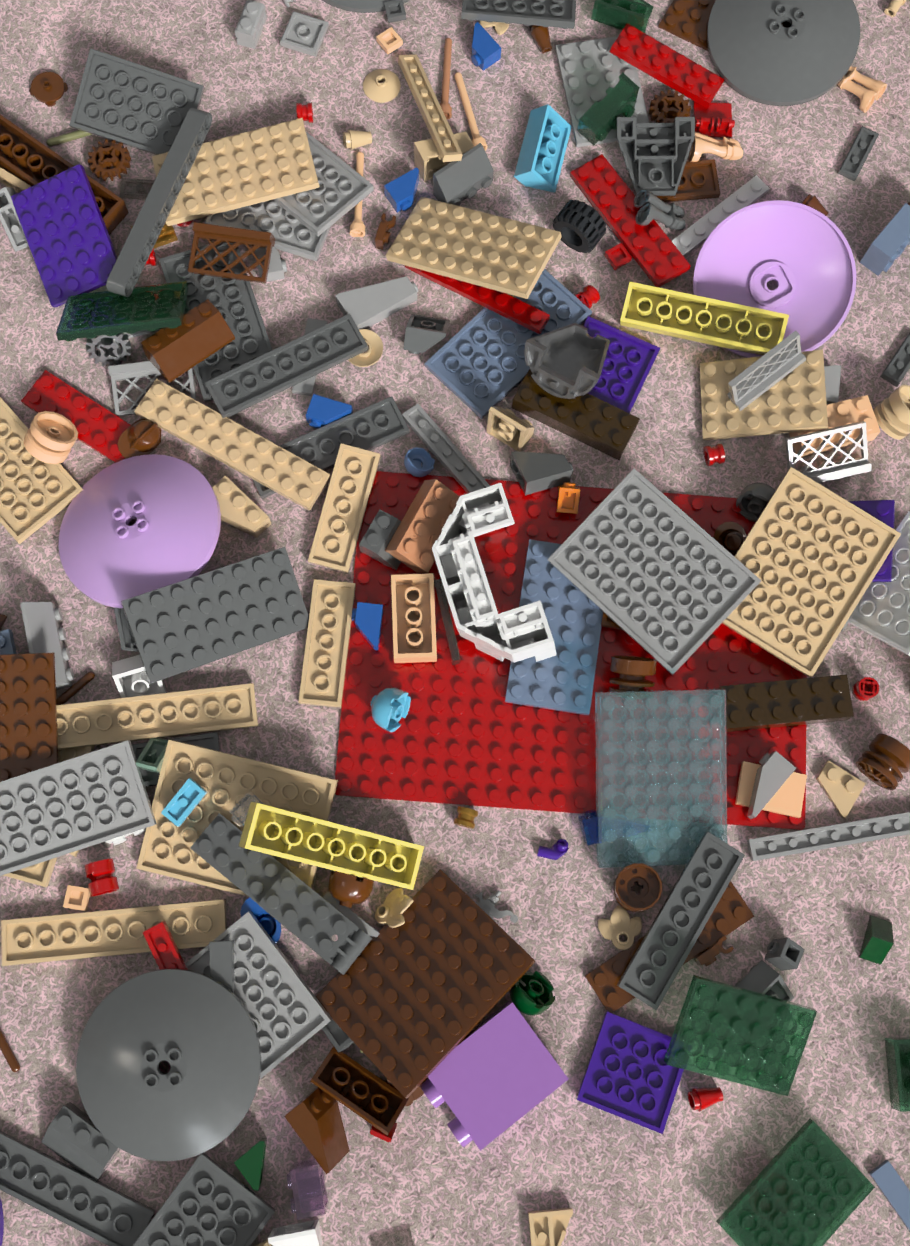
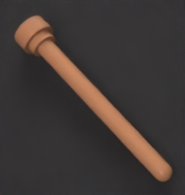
M446 38L444 44L440 103L446 119L452 117V108L449 104L451 38Z

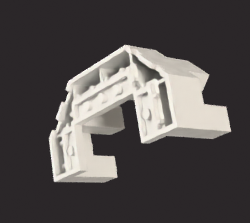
M498 483L459 497L452 514L449 515L438 540L433 544L432 551L460 636L473 642L476 649L502 662L504 658L515 663L535 656L537 662L556 656L554 640L541 601L498 614L474 539L476 536L515 524L502 483Z

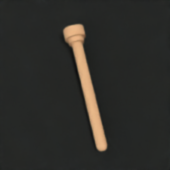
M456 72L454 77L473 137L472 143L474 147L481 143L486 151L487 143L479 134L462 74Z
M358 152L356 155V172L363 177L364 154ZM362 201L354 206V221L350 225V235L352 237L365 236V225L362 222Z

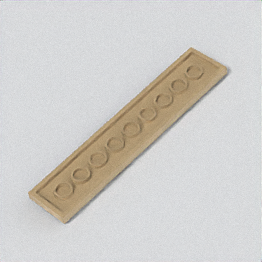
M158 379L154 381L134 411L141 418L153 423L156 422L159 428L309 511L331 478L329 473L227 417L223 418L220 413Z
M254 683L56 705L58 750L120 743L127 740L137 741L258 726Z
M225 899L1 920L2 966L151 952L143 932L163 921L166 922L178 949L206 947L210 941L215 940L227 930Z

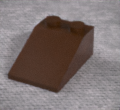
M319 1087L308 1094L284 1116L326 1175L350 1151L338 1102Z

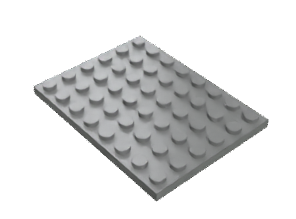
M635 468L548 559L549 563L672 675L761 582L755 574Z

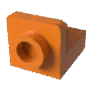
M564 482L563 485L558 486L559 493L556 511L577 514L580 488L576 487V483Z

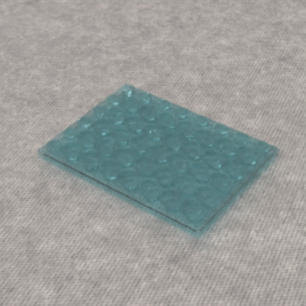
M726 690L595 692L597 866L599 868L626 867L633 863H643L648 866L686 865L705 831L727 843Z

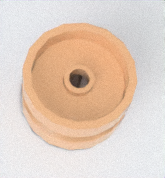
M43 411L34 416L31 426L24 436L23 443L26 450L36 459L49 464H59L67 459L71 448L77 440L78 431L75 425L63 415Z

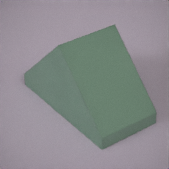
M150 738L136 761L137 766L143 770L160 774L168 741Z

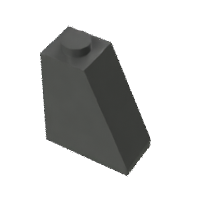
M521 451L511 452L510 466L525 495L557 487L571 480L573 466L571 462L567 461L565 455Z

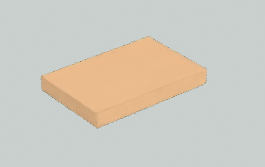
M742 762L735 804L749 807L757 769L761 765ZM793 772L762 810L800 818L807 775Z

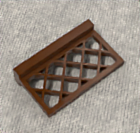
M193 223L194 237L188 267L189 273L266 284L272 247L275 245V238L272 233ZM199 239H207L210 245L200 251L198 248ZM220 242H226L229 248L220 254L215 246ZM240 244L246 245L249 250L239 257L234 249ZM259 247H265L266 254L258 259L254 251ZM213 248L218 256L208 262L204 254ZM233 251L237 259L228 265L223 257ZM252 253L257 261L247 268L242 260ZM203 257L207 264L201 269L194 268L195 261ZM221 259L226 267L220 272L215 271L212 265ZM241 262L245 270L240 274H234L231 268ZM260 264L263 268L262 277H254L250 271Z

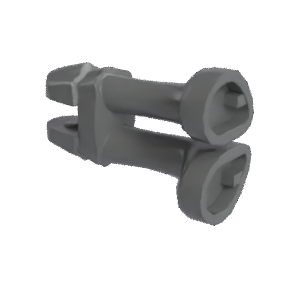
M644 189L636 194L634 206L640 208L635 219L638 225L645 226L652 220H657L664 224L666 228L683 230L686 223L682 219L685 214L680 206H676L675 203L666 204L652 192Z

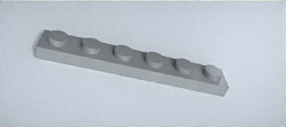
M416 404L402 414L408 426L467 494L490 486L419 404Z

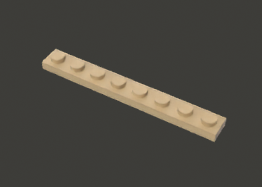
M417 54L399 55V66L442 162L461 161L462 152Z

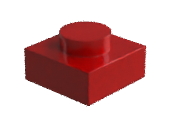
M622 243L605 251L604 254L614 270L619 269L632 260L631 255Z

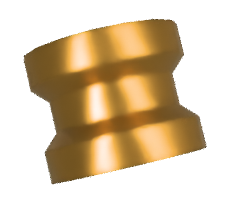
M458 806V816L454 819L453 824L474 829V819L477 817L478 811Z

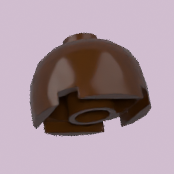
M331 870L329 891L334 898L340 900L339 905L352 908L353 904H361L368 899L373 889L374 880Z

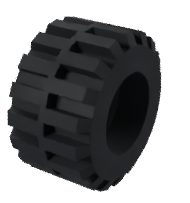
M579 200L567 202L553 220V228L555 231L561 232L562 238L560 240L568 247L580 253H590L606 232V224L599 213L590 205Z

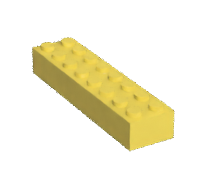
M629 282L620 325L763 356L783 341L789 315Z
M255 802L250 803L239 847L411 890L414 889L424 846Z

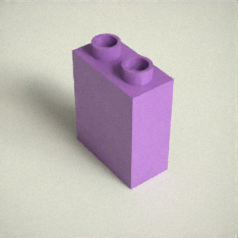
M509 1000L471 1030L420 1087L435 1108L446 1102L456 1117L447 1125L459 1143L465 1147L471 1141H474L481 1151L565 1083L568 1077L513 1002Z

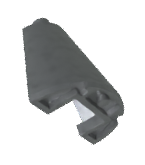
M573 323L528 339L524 350L526 366L530 367L533 373L531 376L542 389L554 396L572 399L585 395L593 389L600 378L610 340L599 334L596 337H591L587 332V328Z

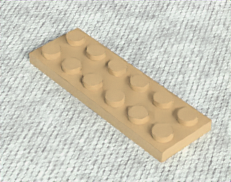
M340 444L308 563L349 573L381 454Z
M314 579L299 704L338 708L342 706L356 588L355 583Z

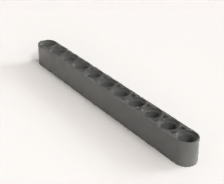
M195 108L189 109L107 279V291L125 297L131 295L212 124L211 113Z

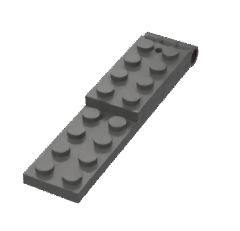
M219 813L190 848L344 975L372 938L270 854L239 847L242 831ZM333 935L338 936L337 941L332 940Z

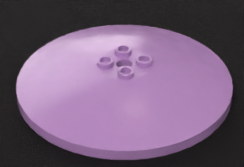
M782 200L764 201L746 206L723 220L711 232L701 248L693 277V295L788 314L789 318L783 340L796 330L800 334L801 352L813 351L832 337L849 313L856 289L855 260L848 241L840 229L821 212L801 203ZM770 280L776 281L778 288L776 290H769L767 282ZM726 348L729 351L744 358L761 356L757 354Z
M140 455L114 463L92 477L82 487L83 490L71 501L60 527L59 555L64 571L70 581L83 594L95 602L110 607L123 608L122 600L198 576L208 563L216 547L220 534L221 512L212 486L191 464L166 455ZM132 519H137L134 525L128 526Z

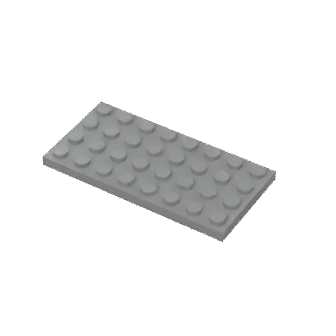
M130 740L0 782V876L157 824L139 767L136 764Z

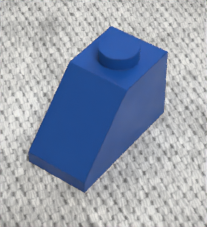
M477 22L474 26L471 60L476 67L479 66L484 71L501 59V47Z
M417 167L384 185L385 197L397 213L401 210H408L414 203L419 183V169Z
M313 394L306 413L307 423L311 427L319 429L352 414V405Z
M358 602L357 608H353L352 621H355L356 628L372 648L379 650L384 611L383 605Z

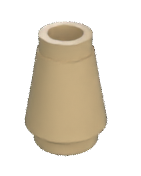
M356 130L343 132L345 149L350 148L352 150L372 144L371 132Z

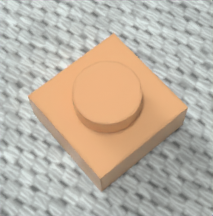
M392 27L376 36L377 43L387 55L403 45V40Z
M68 885L63 907L87 911L90 898L89 888Z

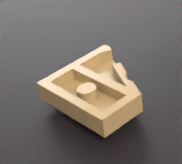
M572 1207L528 1211L531 1246H561L567 1232L568 1223L573 1215Z

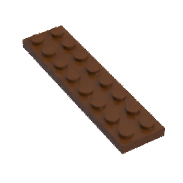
M731 881L683 965L715 944L720 937L727 936L755 917ZM645 935L635 941L631 948L620 951L585 975V978L607 1012L613 1013L635 998L617 986Z

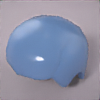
M415 447L410 449L404 457V466L407 472L415 477H425L434 469L435 459L431 458L430 453L424 448Z

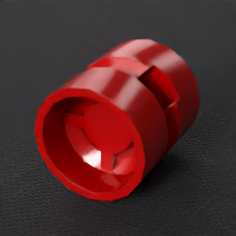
M104 859L84 865L86 876L88 879H91V882L88 884L90 896L103 895L119 890L117 877L113 876L115 872L113 859Z

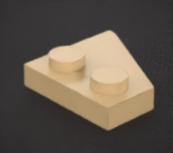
M829 760L826 761L816 778L843 819L849 814L866 784Z

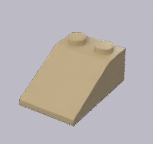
M500 406L491 407L488 414L486 433L514 450L522 452L532 437L535 427H533L530 421L515 416V413L510 409H504Z

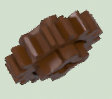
M668 89L667 94L660 91V95L655 94L654 99L651 100L649 109L650 120H656V123H673L675 117H689L691 106L688 105L689 99L684 100L685 95L679 96L678 91H675L674 94L671 93L670 89Z
M105 139L104 144L99 141L98 147L92 146L93 152H88L90 159H87L92 173H95L97 178L102 176L104 181L108 177H110L111 181H114L116 176L121 179L120 174H127L126 168H131L129 162L132 160L127 147L124 148L121 142L117 145L115 140L109 143Z

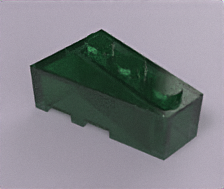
M595 0L591 20L623 30L628 23L646 33L654 7L644 0Z
M624 73L619 76L620 80L613 89L609 87L605 91L607 93L606 97L600 103L596 101L579 119L577 131L593 146L598 141H603L612 129H617V117H631L635 112V104L640 87Z

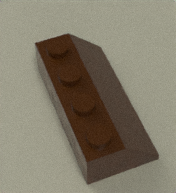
M207 299L142 341L141 344L148 360L170 383L235 340V336L219 310Z
M334 1046L310 1080L314 1085L386 1135L389 1134L409 1099H406L399 1091L343 1052H338Z

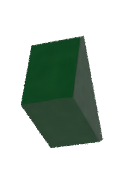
M870 915L859 958L881 965L894 944L892 922Z
M267 1138L259 1140L234 1162L253 1190L257 1191L261 1188Z

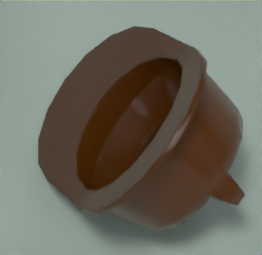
M145 419L137 420L119 437L118 449L126 459L140 455H149L161 443V428L158 427L156 422L153 423Z
M725 522L719 525L714 533V539L733 556H735L747 537L744 528L735 522Z

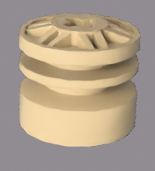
M909 385L898 387L890 394L889 398L884 399L874 409L878 425L886 434L894 439L901 440L910 433Z

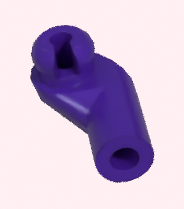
M559 839L551 848L539 846L537 856L558 860L568 851V842L565 839Z

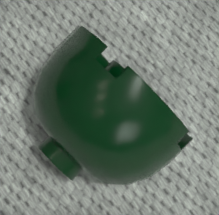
M527 971L510 989V998L520 1012L529 1016H535L544 1013L553 1004L555 996L553 997L552 991L554 988L548 978L542 973Z

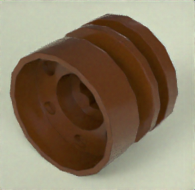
M611 656L610 670L620 675L619 677L609 679L610 683L619 686L609 687L608 693L626 699L654 697V691L645 689V687H653L655 683L646 680L645 676L656 674L657 660L636 656Z
M879 733L869 744L870 751L863 752L862 757L857 760L856 767L875 784L893 791L898 786V782L902 781V773H907L910 770V750L893 737Z
M633 863L626 866L617 875L614 882V896L617 902L624 909L631 912H643L650 909L657 903L662 893V881L658 873L652 867L643 863ZM634 883H637L638 886H642V890L639 891V895H637L635 891H631V888L634 886Z

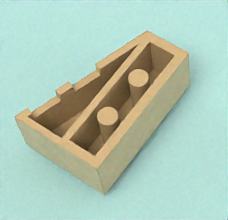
M467 132L454 134L462 155L474 147ZM433 139L414 142V164L419 169L424 182L433 179L435 172L451 163L442 162Z
M226 475L212 487L219 502L221 521L256 538L271 525L269 516Z

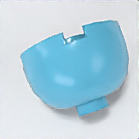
M387 688L378 693V695H375L370 704L372 707V718L375 723L389 732H395L402 725L398 723L401 717L406 718L411 703V697L407 696L409 693L397 688Z

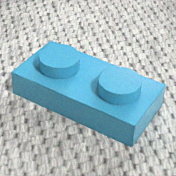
M189 778L161 813L179 827L207 794V791L192 778Z

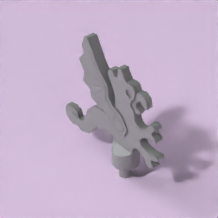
M499 890L495 894L492 893L487 900L483 899L482 892L479 895L475 894L480 899L479 903H475L492 919L493 917L499 919L509 915L511 916V922L516 923L518 921L517 915H514L512 911H499L494 906L499 900L498 896L501 894Z

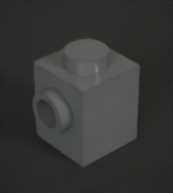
M788 937L773 939L767 946V954L764 959L781 971L797 969L805 949Z

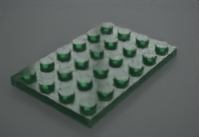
M187 281L134 287L129 297L109 291L68 296L56 331L58 341H73L77 338L86 337L87 339H92L101 335L114 336L125 332L132 334L141 330L155 331L158 328L168 327L173 329L181 326L189 289Z
M693 975L664 1062L673 1067L788 1096L817 1011L811 1007Z
M809 1119L716 1222L738 1246H823L875 1187L813 1120Z

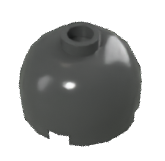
M755 482L747 485L739 494L736 506L738 507L739 505L741 509L740 514L748 520L756 522L776 490L765 483Z

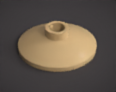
M377 69L370 72L363 82V90L366 96L379 103L393 100L399 94L401 88L398 76L386 69Z
M360 329L359 331L368 345V350L366 353H361L348 359V361L358 367H368L378 362L381 358L383 342L375 332Z

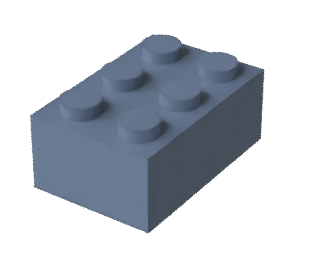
M904 204L873 241L860 261L862 265L877 276L882 271L887 272L893 265V262L904 252L907 245H910V205Z

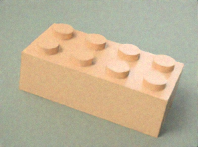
M868 395L827 405L828 429L864 421L866 422L867 442L874 440L880 433ZM860 428L854 429L849 435L854 441L860 435ZM821 430L790 432L789 435L791 438ZM835 433L829 441L836 445L843 435ZM820 437L815 438L810 446L816 450L823 439ZM846 439L840 448L851 446L853 442ZM802 442L792 443L796 454L804 445ZM827 443L820 453L830 451L834 447ZM808 447L801 457L810 456L814 451Z
M433 573L391 575L394 663L437 662Z

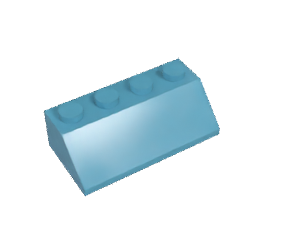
M549 104L533 109L530 112L514 177L524 186L555 193L572 126Z

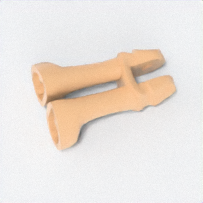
M851 66L847 74L836 86L860 98L859 109L866 113L874 101L883 95L887 84L881 80H875L856 71L857 67Z
M695 132L694 141L689 152V161H699L703 153L715 154L722 159L738 160L742 158L743 150L735 139L723 137L722 140H717Z

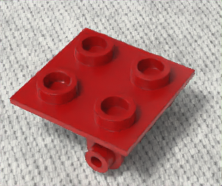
M694 102L695 132L709 137L732 138V128L735 125V120H732V103H711L707 109Z

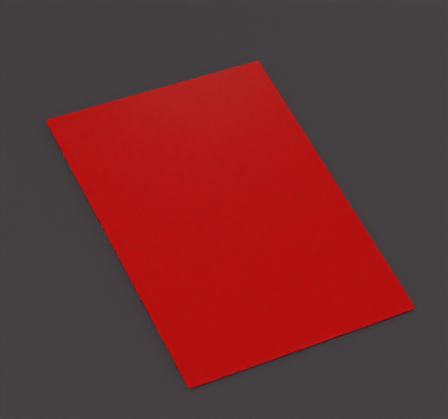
M376 471L357 540L353 578L356 588L353 608H357L358 602L383 605L379 650H374L356 628L355 621L351 622L335 779L338 782L335 795L803 830L805 828L806 785L800 818L761 810L755 818L750 819L747 817L749 807L737 805L735 800L743 761L761 765L759 761L766 753L771 754L777 751L796 767L794 772L806 775V725L721 733L715 690L720 686L807 678L805 674L721 623L673 675L658 661L656 662V674L645 676L646 680L655 683L653 687H645V689L654 691V697L641 699L621 698L620 696L608 693L609 687L619 686L610 683L609 679L619 677L620 675L610 670L611 656L654 658L625 631L601 626L589 715L505 702L511 661L504 658L502 662L476 649L473 642L460 636L436 561H434L428 573H416L402 562L396 571L360 552L359 547L361 540L379 510L394 516L400 521L403 520L425 480L437 479L458 496L465 495L467 492L454 477L427 475L425 477H415L410 473ZM485 479L490 486L502 483L515 523L474 537L498 614L519 607L529 539L563 544L614 489L576 486L580 488L578 513L573 514L556 511L559 493L558 486L525 495L517 481ZM663 493L713 538L715 530L725 522L738 523L744 528L747 535L756 523L740 514L741 509L739 505L738 507L736 506L737 498ZM433 573L437 662L394 663L391 575ZM387 688L401 689L409 693L407 696L411 697L406 718L401 717L398 723L402 725L395 732H389L378 726L373 720L371 713L372 707L370 704L372 698Z

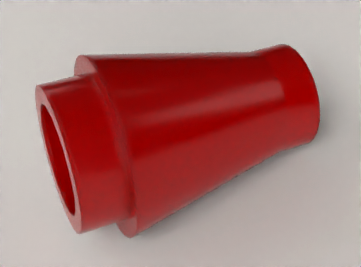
M720 1087L693 1088L692 1091L688 1092V1102L691 1109L698 1110L699 1112L724 1099Z

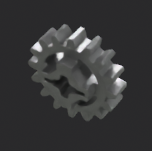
M104 325L103 330L96 327V333L90 331V337L86 338V352H88L89 359L94 358L95 364L102 362V367L106 364L113 366V363L121 365L120 360L127 361V355L131 354V342L128 339V335H123L122 329L115 331V326L108 329L107 325Z

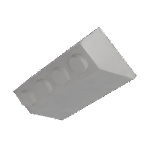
M21 602L29 653H55L56 690L71 687L74 673L72 668L68 667L67 660H70V653L68 648L64 646L63 640H66L67 637L65 629L61 628L60 620L63 619L61 609L57 608L52 602Z

